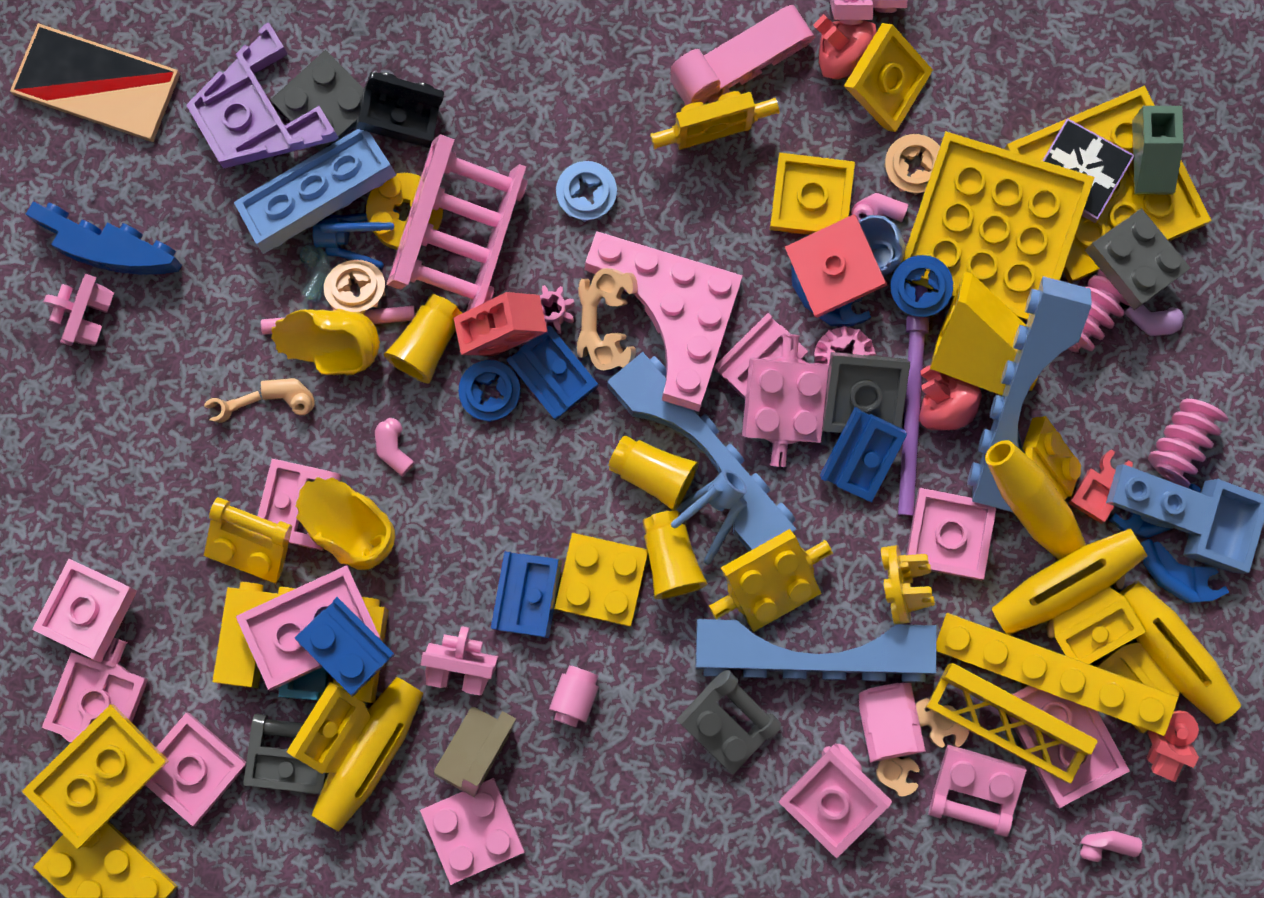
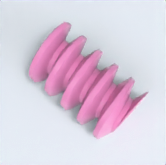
M1098 269V276L1091 277L1088 281V287H1086L1091 289L1092 306L1079 342L1068 348L1075 353H1078L1080 348L1093 351L1095 346L1089 337L1092 336L1098 340H1103L1105 335L1099 326L1102 325L1112 329L1115 325L1109 316L1110 313L1119 318L1123 317L1124 310L1119 303L1130 306L1100 269Z
M1184 399L1181 401L1179 406L1181 412L1174 413L1171 419L1173 425L1166 426L1163 432L1166 438L1158 439L1156 443L1158 451H1153L1148 456L1150 464L1164 478L1186 488L1190 486V482L1183 476L1184 472L1196 475L1198 469L1191 463V460L1204 462L1206 456L1199 450V447L1212 449L1214 443L1207 437V434L1220 436L1222 432L1214 422L1228 423L1229 420L1227 415L1220 409L1196 399Z

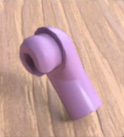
M1141 305L1135 311L1130 306L1124 312L1130 320L1149 336L1173 334L1181 329L1184 322L1182 311L1174 307L1165 311L1151 312L1144 305Z

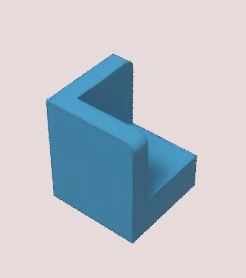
M321 667L280 686L278 697L318 701L327 687L329 673Z

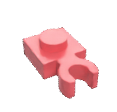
M1112 449L1105 453L1100 460V474L1093 469L1088 470L1068 502L1101 524L1107 520L1114 508L1113 505L1106 503L1116 471L1110 464V460L1115 454V451ZM1128 460L1124 465L1132 467L1133 462Z

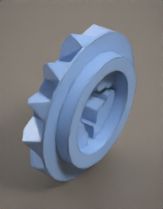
M581 161L570 165L562 172L557 182L556 196L559 206L569 217L586 222L592 219H601L605 213L612 209L617 196V186L613 175L606 167L593 161ZM580 178L588 187H597V190L593 192L594 204L587 201L585 197H576V194L580 192Z

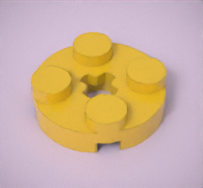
M397 173L395 177L386 181L382 186L373 189L369 194L366 205L367 221L391 222L395 226L393 230L372 231L387 247L398 250L407 219L406 221L399 220V213L394 212V208L401 206L403 202L410 203L411 208L421 178L419 175ZM439 208L437 211L432 209L428 223L433 224V229L439 230L441 226L443 209Z

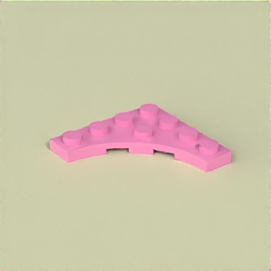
M596 231L584 270L596 274L603 268H613L623 273H633L635 275L638 291L634 295L645 306V312L652 320L657 332L661 334L664 342L666 382L662 401L699 412L743 275Z

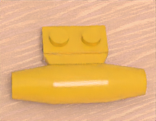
M1047 416L1032 418L1022 447L1025 453L1011 441L1004 440L995 443L989 448L985 455V461L1002 498L1031 537L1055 558L1060 560L1086 545L1074 514L1065 502V499L1073 494L1076 481L1081 474V464Z
M1130 528L1087 544L1032 575L993 606L992 611L1002 629L1008 635L1053 619L1055 639L1064 654L1090 664L1146 632L1126 597L1110 586L1148 555Z
M1139 580L1124 588L1120 594L1126 597L1146 632L1136 637L1137 642L1122 645L1113 650L1097 663L1095 667L1175 696H1179V693H1181L1215 724L1227 720L1241 707V703L1219 665L1176 612ZM1134 725L1140 733L1144 734L1147 729Z
M396 677L367 710L364 702L354 696L352 697L331 682L328 684L286 751L321 774L328 773L311 814L313 817L338 832L372 794L405 740L424 694L422 691Z

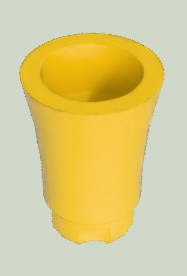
M431 294L426 304L421 305L400 337L384 353V357L394 367L418 381L430 383L436 366L456 331L453 318L463 312L444 297Z
M623 436L614 450L608 466L610 471L621 475V479L639 487L675 511L685 497L695 477L699 463L665 452L641 440L635 441L628 436Z
M678 510L659 512L642 521L646 533L644 539L650 559L655 599H668L695 592L708 584L695 557L686 525L681 524L677 528L671 527V522L680 515Z

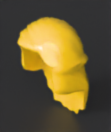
M340 308L333 311L297 310L286 315L285 318L277 320L275 322L276 327L271 328V339L275 342L278 353L286 354L288 359L314 362L316 369L325 375L344 374L348 376L366 370L374 362L380 347L377 329L368 317L359 312L346 311Z
M316 477L313 482L306 481L299 490V497L295 505L298 509L297 520L300 521L310 538L317 545L333 554L340 564L349 565L357 570H369L379 565L390 554L395 541V529L387 514L382 512L370 498L355 492L349 485L333 477L326 480Z

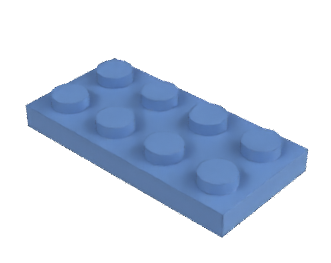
M357 129L238 199L234 204L261 252L265 254L271 249L281 246L286 240L303 230L316 225L320 220L335 211L348 206L362 195L382 186L386 181L395 177L396 173L370 132Z

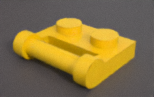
M217 497L209 513V519L211 520L204 556L276 584L283 571L292 525L283 521H279L278 524L230 506V501Z

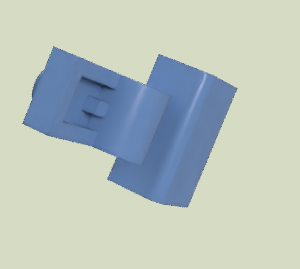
M1124 464L1117 465L1106 503L1138 514L1142 520L1164 528H1175L1189 533L1183 556L1232 573L1242 574L1250 572L1264 523L1263 495L1220 479L1204 481L1202 492L1199 493Z

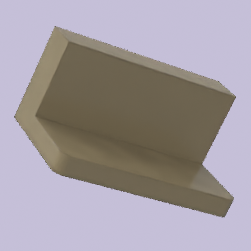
M471 707L437 764L434 775L475 797L514 728L516 718L502 711L499 718L496 719L476 707Z

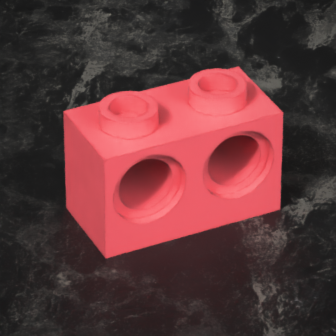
M505 292L453 318L461 355L496 356L547 332L540 295Z

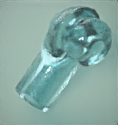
M306 245L302 248L299 257L301 262L304 263L310 278L300 295L318 304L324 293L325 279L331 272L332 267L323 249L314 245Z

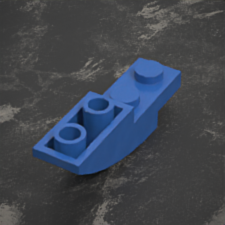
M33 201L25 214L35 224L57 234L51 245L61 254L78 262L99 269L138 275L179 272L182 264L174 257L176 253L174 249L157 240L153 245L141 240L143 234L127 224L122 223L121 227L118 228L107 222L103 231L83 219L77 224L67 219L69 216L68 212L48 202L45 208Z

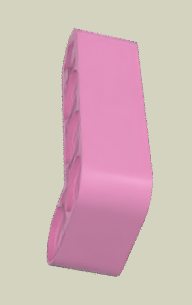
M789 5L704 56L700 49H694L684 54L671 66L670 81L686 105L695 102H702L704 104L707 101L713 103L720 96L729 93V88L739 82L743 85L761 74L762 68L771 63L774 66L808 46L815 36L796 7Z

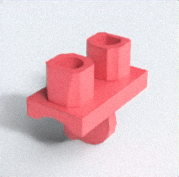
M1181 710L1173 712L1165 736L1150 730L1147 733L1152 746L1146 758L1153 764L1151 767L1152 772L1173 782H1176L1184 764L1194 768L1199 759L1192 745V742H1194L1198 735V723L1188 712Z

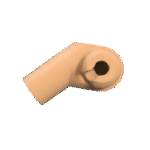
M298 379L261 381L263 400L283 398L297 415H306L313 409L315 403L313 394Z

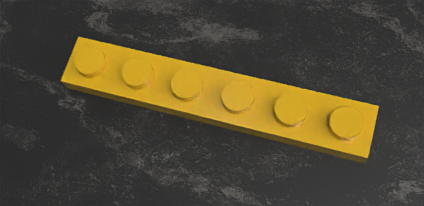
M946 613L936 641L937 652L1163 736L1166 735L1179 698L1178 696L950 613Z

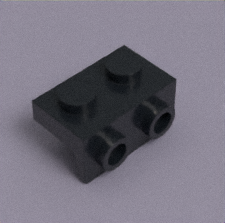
M370 72L363 89L356 129L430 148L434 138L439 107L444 98V91L435 89L427 83H413L402 80L390 73Z

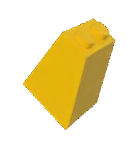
M965 271L939 332L930 369L1003 395L1006 384L1001 383L1003 370L1007 360L1014 361L1018 349L1013 348L1018 326H1026V324L972 273ZM1037 377V378L1035 379V381L1032 383V385H1031V387H1030V389H1029L1030 391L1033 390V388H1034V386H1035V384H1036V381H1037L1038 377Z

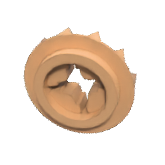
M909 134L897 139L888 149L884 167L886 168L889 181L893 182L900 192L907 191L915 195L925 192L940 148L939 144L930 137L921 134ZM920 151L923 152L921 166L925 170H917L911 177L907 176L909 164L904 161L906 158L913 160Z
M364 260L343 262L333 268L327 275L324 282L325 298L333 310L340 308L364 315L366 310L371 307L378 308L379 300L382 296H385L384 276L379 268ZM351 279H354L355 283L360 287L361 294H359V297L353 296V293L350 291Z

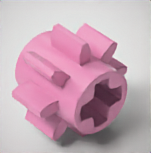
M544 285L542 286L543 294L540 295L546 327L551 325V327H555V331L558 334H561L560 325L564 321L568 323L574 322L573 316L566 312L567 309L575 306L574 299L564 300V291L561 286L556 292H548L547 287ZM553 302L557 303L560 313L552 312L550 317L546 316L543 306L551 307Z

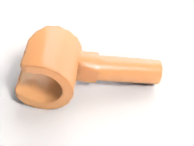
M259 391L227 402L218 398H211L206 401L204 407L212 408L220 404L221 413L209 420L221 423L228 420L231 413L238 410V408L262 399Z

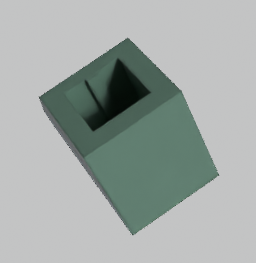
M1142 106L1132 120L1135 194L1173 195L1176 190L1184 144L1182 106Z

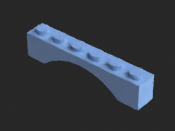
M1043 276L1038 290L1031 289L1025 307V313L1030 314L1026 326H1018L1014 338L1013 348L1018 349L1014 361L1007 360L1003 370L1001 383L1006 384L1003 395H995L991 406L990 418L994 419L991 430H983L978 452L983 454L980 463H972L968 475L967 485L973 486L972 502L1013 512L998 490L985 461V455L991 446L1004 440L1011 441L1025 453L1022 449L1023 446L1018 429L1022 404L1032 383L1042 370L1061 352L1079 342L1092 306L1090 288Z
M644 352L640 353L607 381L608 389L632 417L652 420L674 429L691 440L709 458L719 474L724 470H730L743 480L747 487V493L742 498L747 502V505L738 513L733 523V534L748 551L755 549L788 529L793 533L795 532L796 528L792 523L796 519L783 503L780 502L776 506L768 497L767 493L770 489L758 474L749 475L741 465L745 461L732 444L729 443L726 447L716 437L719 430L708 416L704 414L699 417L694 410L662 401L666 382V368L655 356L649 359Z
M697 619L695 669H704V677H717L725 670H743V678H767V671H783V679H807V672H822V680H846V673H862V681H886V674H902V682H926V675L936 674V625L896 624L877 639L861 647L839 653L811 654L795 652L773 645L753 634L737 620Z

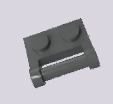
M725 670L703 690L676 721L733 775L765 740L777 734L780 730L781 722L773 714H767L737 684L738 679L729 670ZM726 695L755 724L748 733L717 704L722 696Z
M254 714L243 785L315 794L321 793L327 773L321 774L286 752L288 749L263 747L266 735L295 738L304 723L268 719V715Z

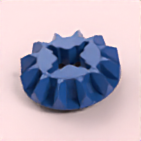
M917 255L906 259L896 268L891 279V294L896 305L910 316L929 317L942 311L952 297V275L943 262L932 256ZM928 271V285L933 287V290L938 291V293L925 292L919 298V301L916 302V289L911 284L906 283V280L919 282L922 276L925 275V272Z
M483 360L473 364L464 372L459 383L458 392L462 406L472 417L491 422L506 418L517 407L521 390L515 372L508 365L496 360ZM499 377L496 390L503 397V400L490 397L488 401L481 405L483 392L475 383L489 386L492 381L494 382Z

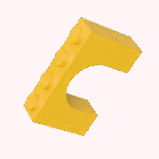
M240 582L239 589L227 587L212 682L259 689L261 672L236 616L296 588L279 587L277 594L263 592L264 585L250 582ZM362 597L381 641L384 643L389 610L379 606V599ZM380 671L354 697L362 702L374 703L376 701ZM333 679V684L345 690L335 679Z

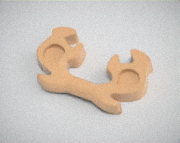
M613 268L599 270L594 276L591 285L589 279H581L578 287V294L582 305L581 332L577 341L578 357L583 358L589 352L591 361L599 370L624 368L636 355V348L634 346L627 347L624 351L622 350L620 341L626 339L625 334H606L602 341L597 333V306L600 300L604 298L609 306H624L627 304V301L621 298L624 288L628 294H636L638 291V283L633 273H623Z
M928 698L915 703L920 727L928 725L931 728L929 738L937 747L943 748L945 746L943 738L951 734L954 735L955 747H960L967 740L969 735L968 729L932 710L925 711L929 701ZM944 705V707H946L947 709L951 711H956L954 707ZM896 757L879 761L876 777L880 783L894 789L898 796H907L918 788L917 783L906 782L908 772L910 770L919 772L920 769L911 758L900 759Z

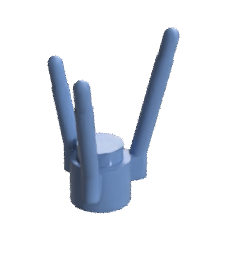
M724 470L712 482L682 502L677 508L679 512H682L681 515L671 522L672 528L679 527L707 503L718 511L730 509L704 559L706 565L711 564L738 513L747 505V502L742 498L747 493V487L743 480L730 470Z

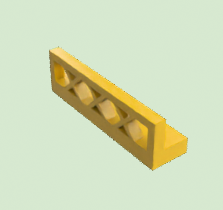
M954 663L947 665L926 705V708L1068 784L1072 783L1085 755H1091L1098 742L1097 739ZM948 683L963 691L967 704L966 708L951 711L938 704ZM970 695L983 702L973 705ZM988 705L998 709L1003 726L989 731L981 727L975 709ZM969 711L972 721L959 714ZM1006 714L1018 720V722L1009 724ZM1026 724L1034 729L1039 745L1024 750L1015 744L1011 728ZM1005 731L1008 741L995 733ZM1042 734L1054 739L1055 741L1045 743ZM1063 744L1076 751L1066 772L1052 765L1047 751L1048 747ZM1041 750L1043 759L1031 753Z

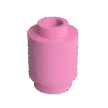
M568 666L566 674H561L549 710L556 712L554 720L572 727H577L578 721L587 722L599 688L596 685L598 675L574 666Z

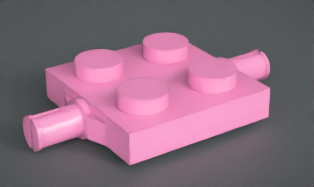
M783 334L781 357L769 360L749 359L742 436L761 438L772 442L770 465L776 467H786L788 444L799 441L821 443L829 365L807 363L798 359L800 335Z
M113 638L102 662L71 652L42 728L58 733L68 742H72L110 704H114L132 722L148 679L130 673L122 665H119L128 642Z

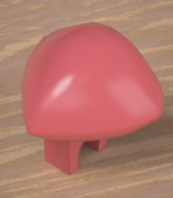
M823 14L813 24L822 34L819 46V65L823 77L832 79L849 77L876 34V24L863 20L858 25H847L841 23L840 20L832 22Z
M931 365L920 370L921 376L928 381L921 385L922 391L926 395L923 398L919 414V422L925 428L941 431L956 430L967 426L973 421L982 397L978 386L930 369Z

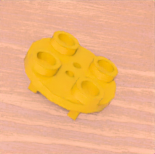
M898 545L881 547L883 567L885 571L888 570V579H884V590L887 603H891L894 625L911 623V611L935 605L931 587H911L910 584L913 583V578L931 573L928 555H901Z

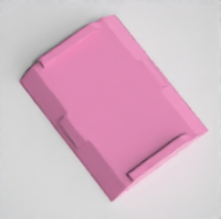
M893 683L869 688L859 693V710L870 763L926 752L911 683Z

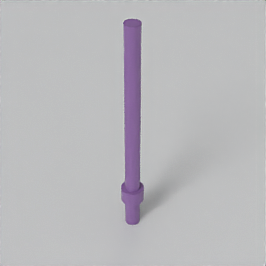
M913 286L916 289V302L919 301V298L925 292H928V288ZM910 315L906 319V333H909L908 360L910 361V369L905 397L903 426L907 436L902 444L898 515L913 516L922 388L920 370L923 369L925 334H929L930 317Z

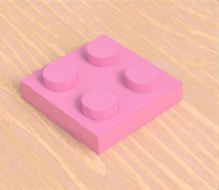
M919 488L906 555L927 554L931 571L979 581L984 580L996 508L972 502L970 497Z
M68 559L32 630L93 660L102 662L137 590Z
M185 713L156 747L169 762L146 786L190 825L196 826L246 768V761L190 713Z
M833 745L784 794L779 803L832 855L838 858L891 805L892 800Z
M494 778L483 782L475 797L462 791L420 810L450 885L525 852Z

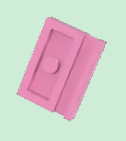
M767 313L714 366V370L745 400L749 359L769 360L781 357L783 334L790 333ZM798 343L797 358L802 360L808 354V351Z

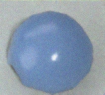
M869 215L859 220L872 251L875 250L873 254L885 277L896 270L901 264L906 246L900 229L885 216Z

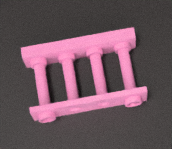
M440 134L432 141L386 285L402 290L409 285V281L414 283L416 280L469 298L468 311L492 299L494 287L490 286L501 246L516 200L521 201L528 181L523 178L526 166L517 165L510 171L507 177L457 158L456 153L451 151L455 139ZM450 172L504 191L498 212L444 193L445 189L440 187L443 175H449ZM439 208L493 227L487 247L484 248L433 229V224L428 223L432 209L437 211ZM427 244H431L481 262L475 284L423 266L422 261L417 259L421 245L426 247Z

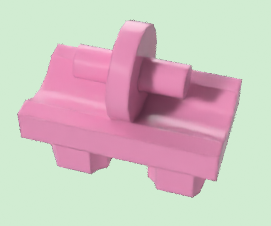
M88 274L84 275L74 303L69 301L73 288L64 284L61 285L58 296H45L43 302L53 307L49 321L61 324L64 312L70 313L60 343L72 346L73 342L89 346L96 345L102 326L82 319L86 306L107 313L114 292L95 283L97 277Z
M462 626L458 637L444 634L442 645L429 643L426 652H423L421 665L426 666V685L439 688L447 687L451 671L463 673L465 675L462 691L480 696L483 694L488 680L492 678L498 656L481 653L483 642L469 639L470 628Z

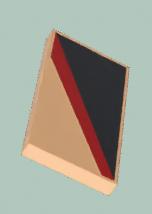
M38 23L10 92L29 101L154 142L180 73L176 69Z

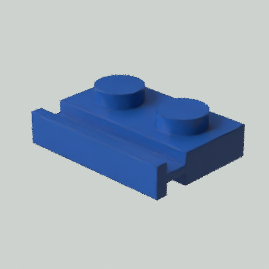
M551 325L547 327L546 333L531 339L516 354L506 359L508 364L555 421L599 387L595 379Z
M855 407L820 473L821 479L836 484L837 487L872 502L907 436L906 430L872 414L869 415Z
M504 551L491 629L549 638L562 561L555 558Z
M338 597L295 637V640L352 697L382 669L381 667L395 656Z

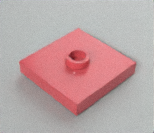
M855 214L785 246L816 318L887 286Z

